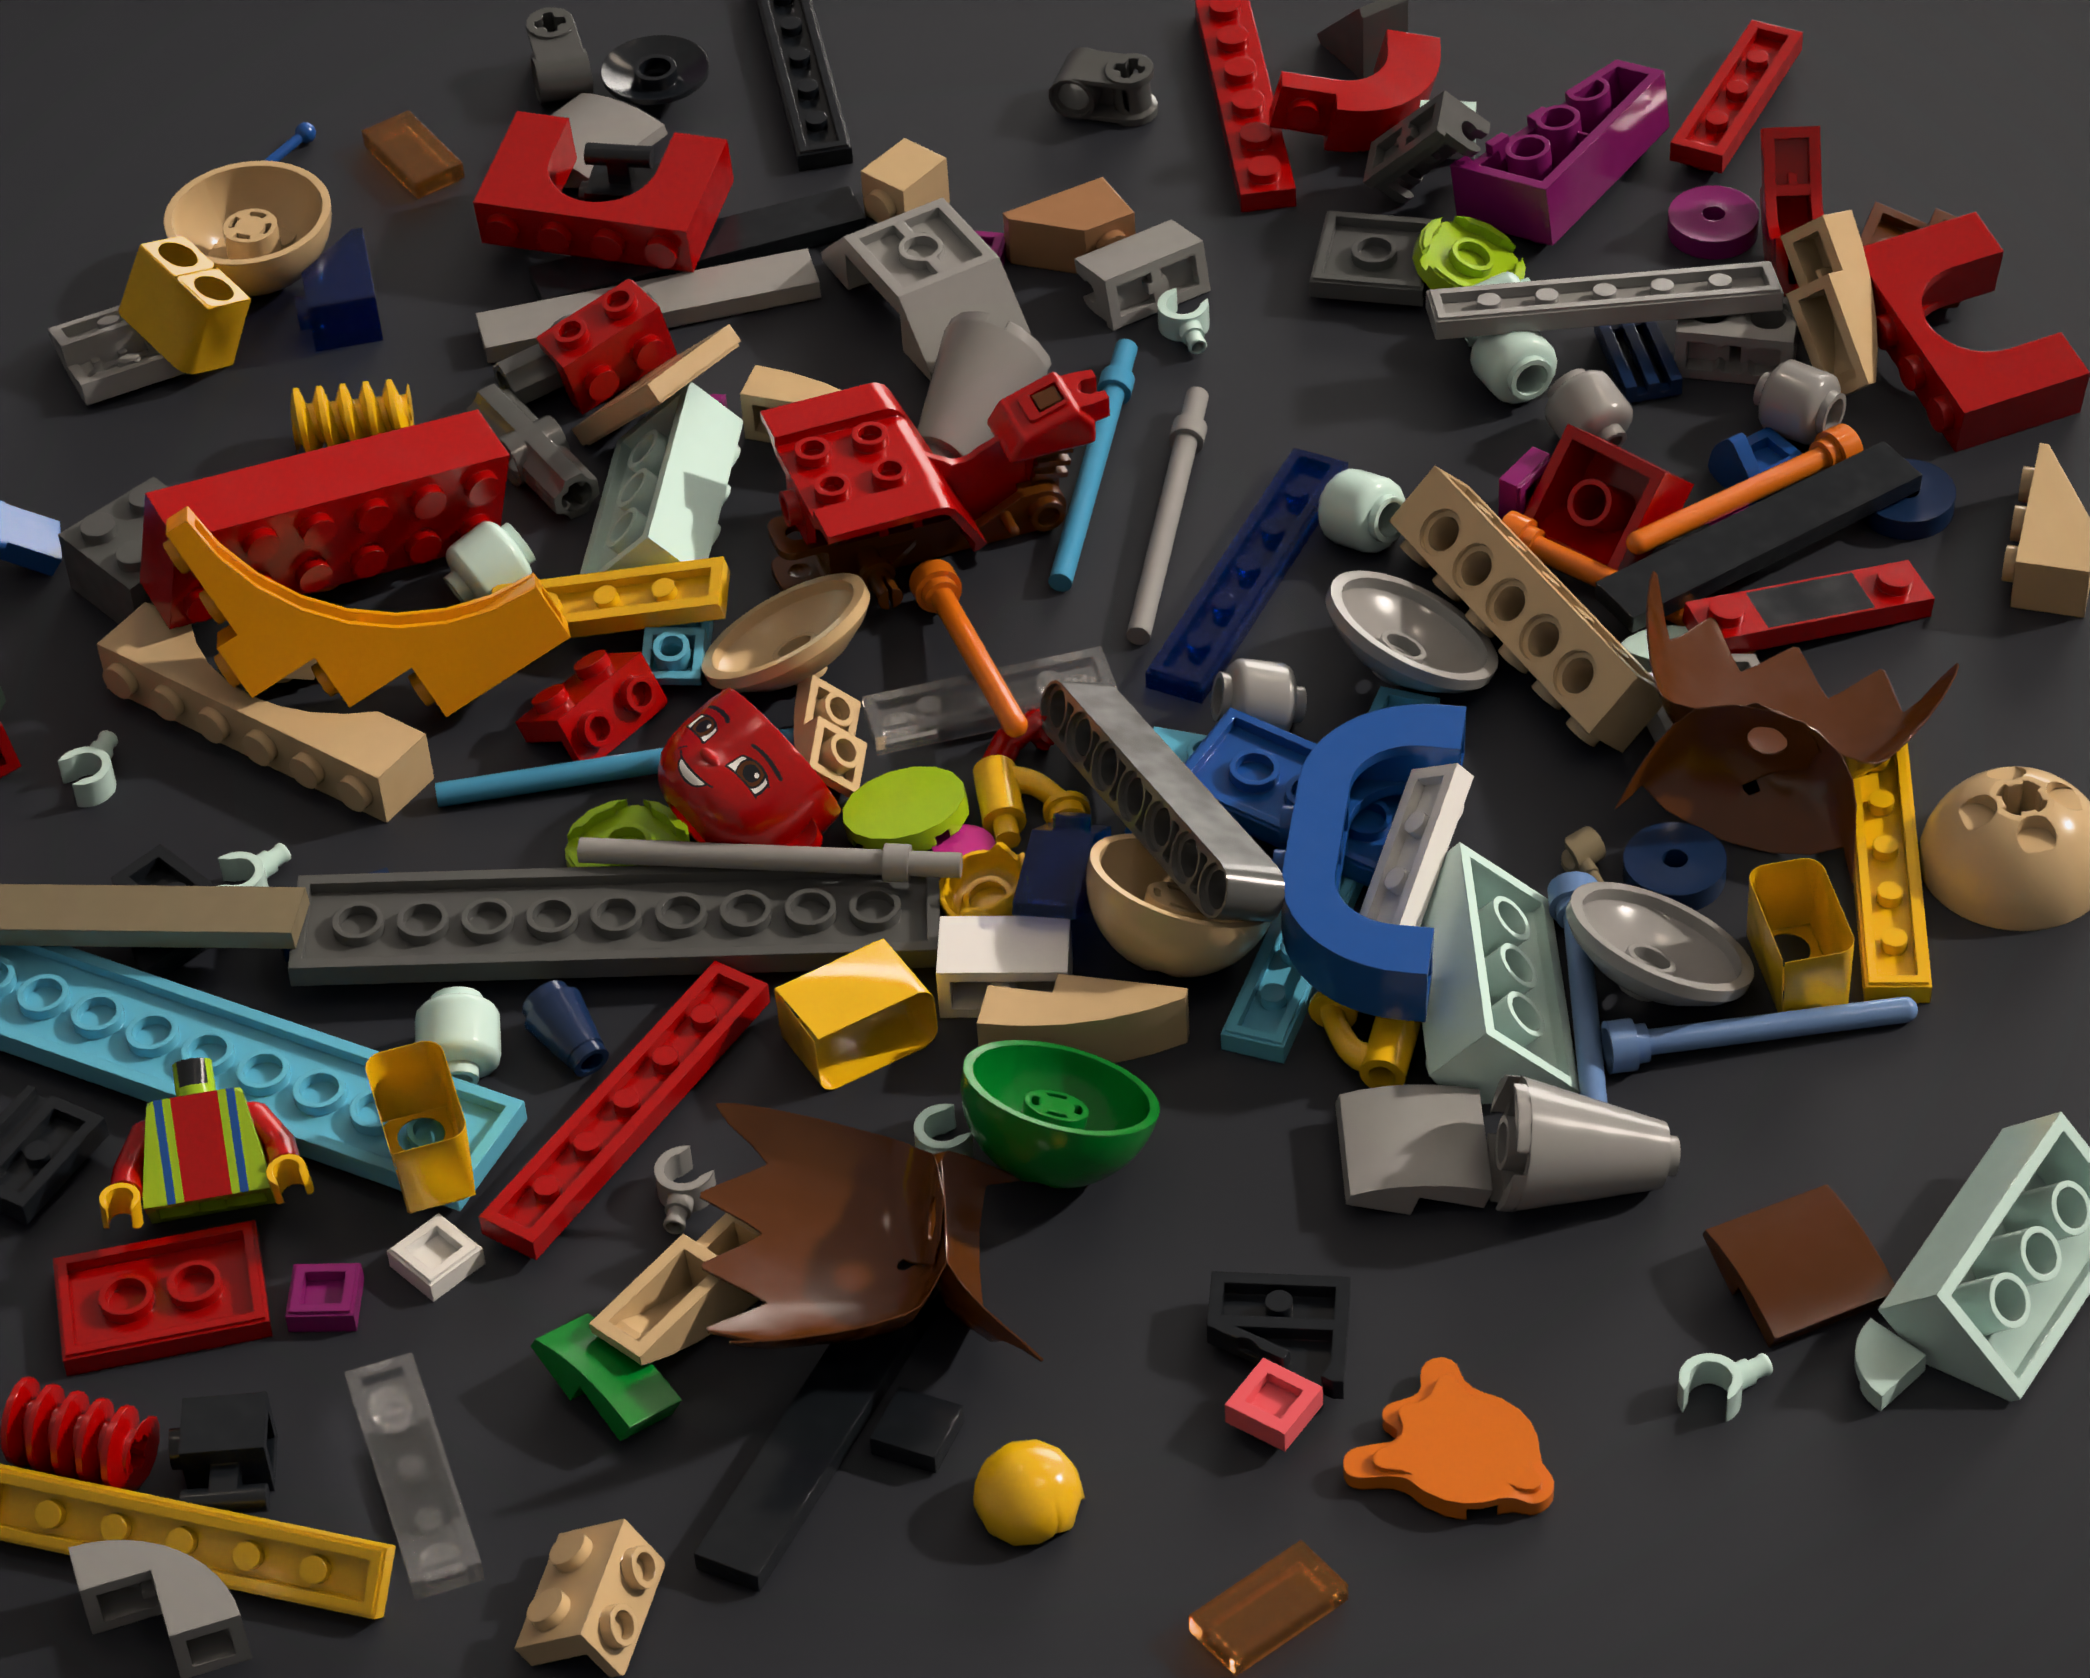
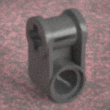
M545 7L531 13L526 20V30L533 51L530 55V69L539 104L571 100L581 93L594 94L588 54L586 49L582 47L571 13L557 7Z
M1088 47L1076 48L1070 51L1049 89L1048 95L1053 108L1064 117L1117 123L1126 127H1137L1151 122L1158 115L1159 109L1158 101L1151 94L1150 81L1154 76V65L1150 58L1138 53L1123 54L1099 51Z

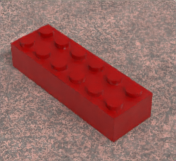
M476 409L145 493L140 583L169 630L212 618L199 597V593L205 590L191 570L182 574L171 561L163 546V543L169 539L166 535L167 519L186 506L193 511L219 543L251 568L301 595L445 557L449 546L481 522L491 521L501 527L510 454L480 411Z

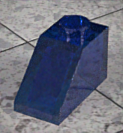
M363 228L351 229L301 273L305 296L294 297L300 331L312 329L316 352L383 340Z
M1062 812L1053 814V822H1048L1032 829L1013 899L1012 915L1077 919L1091 912L1086 889L1089 854L1096 842L1111 836V826L1091 825L1090 814Z

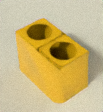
M177 236L139 245L118 312L132 328L176 369L187 374H198L234 364L251 298L184 236Z
M1799 858L1760 865L1754 868L1749 876L1746 935L1777 1011L1785 1012L1848 1004L1854 936L1824 866L1811 858ZM1792 934L1801 937L1810 947L1809 958L1785 962V967H1783V959L1774 936Z
M884 938L774 988L782 1037L819 1084L827 1090L840 1088L925 1048L934 1040L938 1031L933 995ZM788 1005H789V1006L792 1008V1010L798 1015L799 1018H797V1017L794 1015V1013L791 1011V1009L788 1007Z
M420 1041L381 1051L371 1056L366 1063L365 1070L381 1124L388 1121L384 1125L383 1131L408 1213L411 1214L449 1204L476 1195L466 1121L443 1048L432 1041ZM429 1118L438 1121L443 1126L445 1131L443 1141L404 1150L398 1143L397 1136L400 1129L412 1120Z

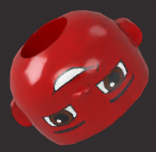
M730 687L715 695L692 714L668 739L660 755L658 766L659 788L669 808L678 820L680 819L682 822H685L688 826V832L697 842L821 847L822 833L830 827L841 813V808L829 788L798 750L753 704Z

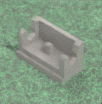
M1172 219L1074 259L1076 272L1084 281H1088L1094 292L1083 296L1085 303L1094 313L1107 322V326L1113 331L1158 313V299L1164 292L1170 289L1177 288V304L1211 291L1203 240Z

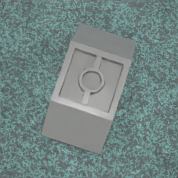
M944 198L846 235L821 251V258L824 264L848 290L871 283L898 312L901 322L903 351L930 381L944 330L951 318L961 312L982 311L989 313L991 316L987 323L1004 329L1008 321L1031 335L999 256Z

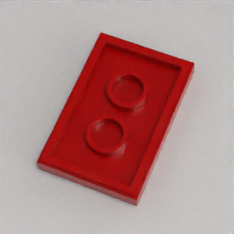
M256 1220L53 1258L62 1359L67 1376L273 1337Z

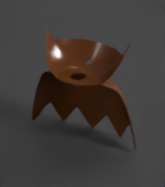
M1653 571L1649 580L1646 605L1649 659L1661 704L1673 725L1654 744L1644 758L1614 809H1617L1642 786L1667 812L1689 824L1709 831L1717 839L1767 853L1813 855L1844 848L1850 879L1853 883L1857 813L1853 779L1862 777L1890 759L1911 740L1945 697L1957 675L1959 664L1956 663L1921 700L1905 712L1902 711L1885 670L1878 669L1844 691L1828 698L1817 682L1801 650L1794 646L1756 666L1740 672L1720 627L1714 618H1708L1679 637L1669 638L1658 574ZM1757 780L1760 791L1748 795L1742 785Z
M716 1103L715 1106L727 1123L756 1150L766 1162V1165L702 1191L700 1199L746 1223L761 1235L702 1263V1270L750 1294L765 1304L707 1327L709 1334L741 1340L729 1341V1344L759 1349H783L866 1339L898 1331L913 1321L936 1285L946 1306L965 1326L990 1342L1005 1341L1042 1362L1043 1358L983 1306L980 1224L985 1190L988 1185L1021 1181L1020 1179L1003 1170L956 1152L944 1151L932 1154L900 1140L819 1118L746 1104ZM902 1261L918 1264L911 1266L905 1271L897 1268Z

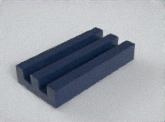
M1657 321L1594 326V333L1617 386L1629 403L1682 394L1683 378ZM1641 333L1655 362V365L1659 371V374L1663 380V383H1660L1657 374L1653 368V365L1649 359V356L1645 350V347L1641 341V338L1639 336V334ZM1617 337H1624L1632 355L1633 363L1640 373L1645 386L1637 387L1616 339Z

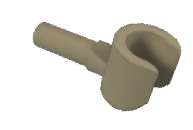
M1582 827L1565 838L1564 844L1566 849L1561 855V865L1566 872L1579 871L1588 873L1598 882H1604L1599 869L1595 865L1606 856L1604 842L1592 827Z

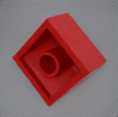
M1567 424L1523 515L1537 521L1538 528L1545 532V538L1619 571L1646 558L1656 549L1654 548L1641 555L1632 554L1626 547L1628 535L1635 530L1681 510L1694 484L1594 434Z

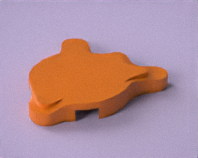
M1444 1357L1433 1358L1425 1362L1421 1368L1420 1389L1418 1393L1412 1397L1392 1402L1383 1408L1382 1427L1386 1433L1395 1439L1391 1442L1353 1448L1346 1453L1343 1459V1477L1352 1488L1360 1490L1394 1489L1410 1495L1422 1506L1450 1518L1467 1520V1509H1484L1496 1505L1497 1515L1512 1512L1536 1515L1545 1511L1551 1505L1554 1498V1480L1542 1463L1538 1436L1531 1421L1520 1409L1504 1399L1473 1388L1464 1380L1458 1365L1451 1359Z

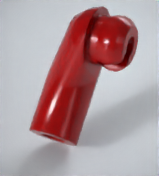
M1032 708L1025 712L1024 716L1028 722V729L1024 735L1018 738L1008 736L1001 727L994 734L982 758L990 755H1004L1015 762L1020 751L1029 742H1032L1041 751L1049 750L1051 745H1054V742L1042 728V719L1045 722L1047 716H1041L1039 708Z

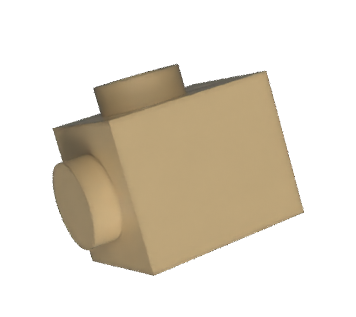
M903 138L861 170L865 216L878 223L940 198H944L950 203L947 158L906 138Z

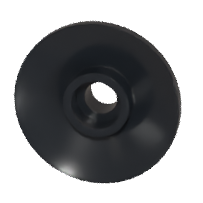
M672 35L644 36L625 42L607 55L601 67L602 82L606 90L622 101L638 105H660L683 99L697 91L704 84L709 74V61L705 51L693 41Z

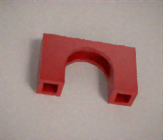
M521 111L516 112L473 201L482 243L694 273L734 182L727 139L674 132L655 175L644 187L631 195L617 200L587 202L571 198L562 193L577 160L569 118Z
M1977 212L1863 246L1872 282L1878 347L1881 350L1887 351L1899 370L1902 383L1906 389L1915 392L1927 410L1931 426L1936 432H1942L1955 453L2080 413L2090 372L2062 332L2005 350L1975 351L1962 348L1945 340L1931 328L1925 319L1928 314L1939 308L1995 291L2004 250Z

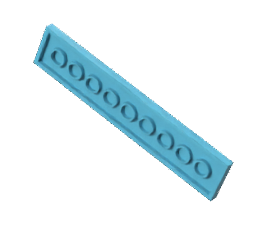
M0 945L1 1051L146 1102L176 1097L172 1065L174 1063L189 1058H209L212 1060L216 1090L239 1087L242 1088L247 1102L255 1101L266 1104L294 1135L300 1156L401 1191L365 1070L368 1059L379 1051L70 946ZM452 1077L466 1121L476 1190L528 1119L525 1102ZM419 1118L406 1123L400 1129L397 1140L404 1150L443 1141L445 1131L438 1121L429 1118ZM470 1197L443 1206L461 1211Z

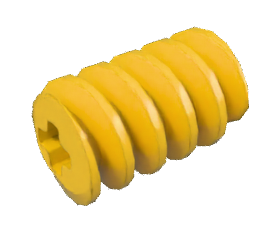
M386 379L382 396L376 397L369 381H362L358 399H352L346 384L341 383L338 386L335 401H329L322 385L315 387L312 403L305 402L299 388H292L290 402L291 422L298 454L301 445H303L306 452L323 448L324 443L329 447L345 443L347 440L353 441L414 425L409 384H407L405 394L399 395L392 379Z

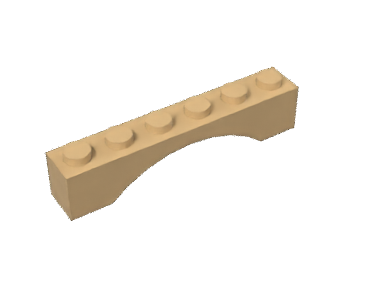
M144 602L97 643L104 682L107 688L116 696L122 699L129 698L155 711L165 720L176 721L201 733L213 743H222L243 753L258 765L272 767L294 778L306 788H315L342 801L354 811H363L387 823L434 779L425 733L379 711L350 714L316 713L278 706L257 697L251 698L248 693L240 688L232 687L208 663L196 643L191 624L169 630L158 610L152 604Z

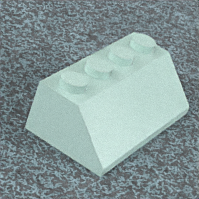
M691 381L620 437L615 446L580 574L709 558L711 547L721 531L718 520L721 508L731 491L728 480L731 469L741 452V448L737 445L744 421Z
M1459 842L1446 853L1420 926L1434 928L1432 982L1426 1022H1422L1426 1050L1425 1063L1428 1074L1438 1085L1479 1089L1481 1104H1492L1498 1083L1505 1074L1525 1076L1579 1093L1578 1075L1554 920L1549 913L1548 899Z
M2062 1112L2005 1127L2001 1130L1878 1309L1900 1338L1927 1355L1926 1365L2010 1402L2021 1400L2090 1294V1147Z

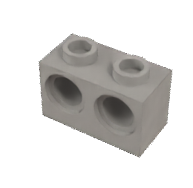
M1787 297L1783 299V310L1678 319L1674 360L1682 378L1757 385L1764 373H1772L1779 364L1789 359L1795 360L1799 329Z

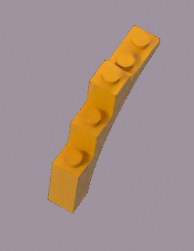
M188 506L169 517L166 522V535L169 539L163 543V546L171 561L182 574L190 570L194 573L205 589L199 593V597L211 617L219 625L226 620L230 624L217 632L216 649L219 653L214 656V661L227 682L234 688L242 684L251 698H254L315 658L317 663L312 665L311 669L319 684L330 697L339 693L349 708L412 668L414 672L408 675V679L417 695L427 707L436 702L444 715L448 717L571 638L567 620L534 573L491 595L446 608L398 613L352 609L301 595L258 573L219 543Z

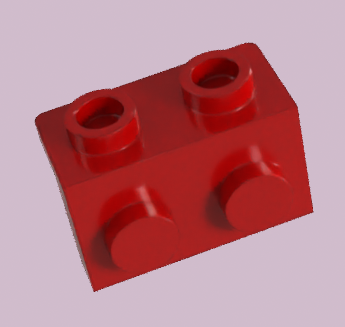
M627 279L537 337L541 350L555 363L570 402L582 415L677 355L660 307L632 279Z
M597 650L581 658L573 667L576 673L564 683L552 685L538 693L531 701L533 708L515 723L527 743L562 741L573 761H580L608 755L667 705L668 700L641 652L607 653L606 650Z

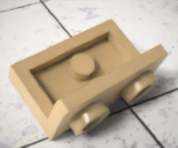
M625 1518L559 1533L556 1542L550 1550L549 1560L534 1599L527 1609V1617L514 1649L531 1666L587 1654L610 1678L625 1675L665 1567L663 1558Z

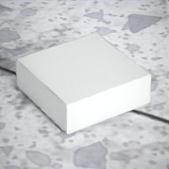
M439 1213L387 1250L390 1267L433 1302L486 1264L483 1248Z

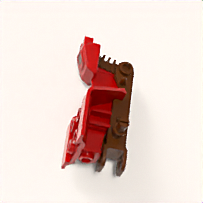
M1092 369L1061 376L1056 372H1051L1001 399L987 420V424L994 437L976 447L971 453L960 458H946L934 454L890 389L884 384L877 382L760 411L761 420L768 431L776 458L786 475L787 490L779 492V502L783 515L773 518L767 525L768 536L779 555L771 563V572L780 591L782 592L817 577L837 573H850L862 578L868 590L873 591L879 606L887 610L889 609V600L893 608L897 607L903 600L902 591L894 581L896 575L895 568L970 548L975 552L988 543L1037 530L1050 531L1055 529L1063 522L1066 514L1067 503L1059 488V478L1068 477L1069 472L1065 465H1070L1071 459L1067 453H1073L1075 447L1095 441V422L1110 416L1109 396L1105 390L1097 392L1096 375ZM799 531L803 539L793 540L788 538L787 535Z

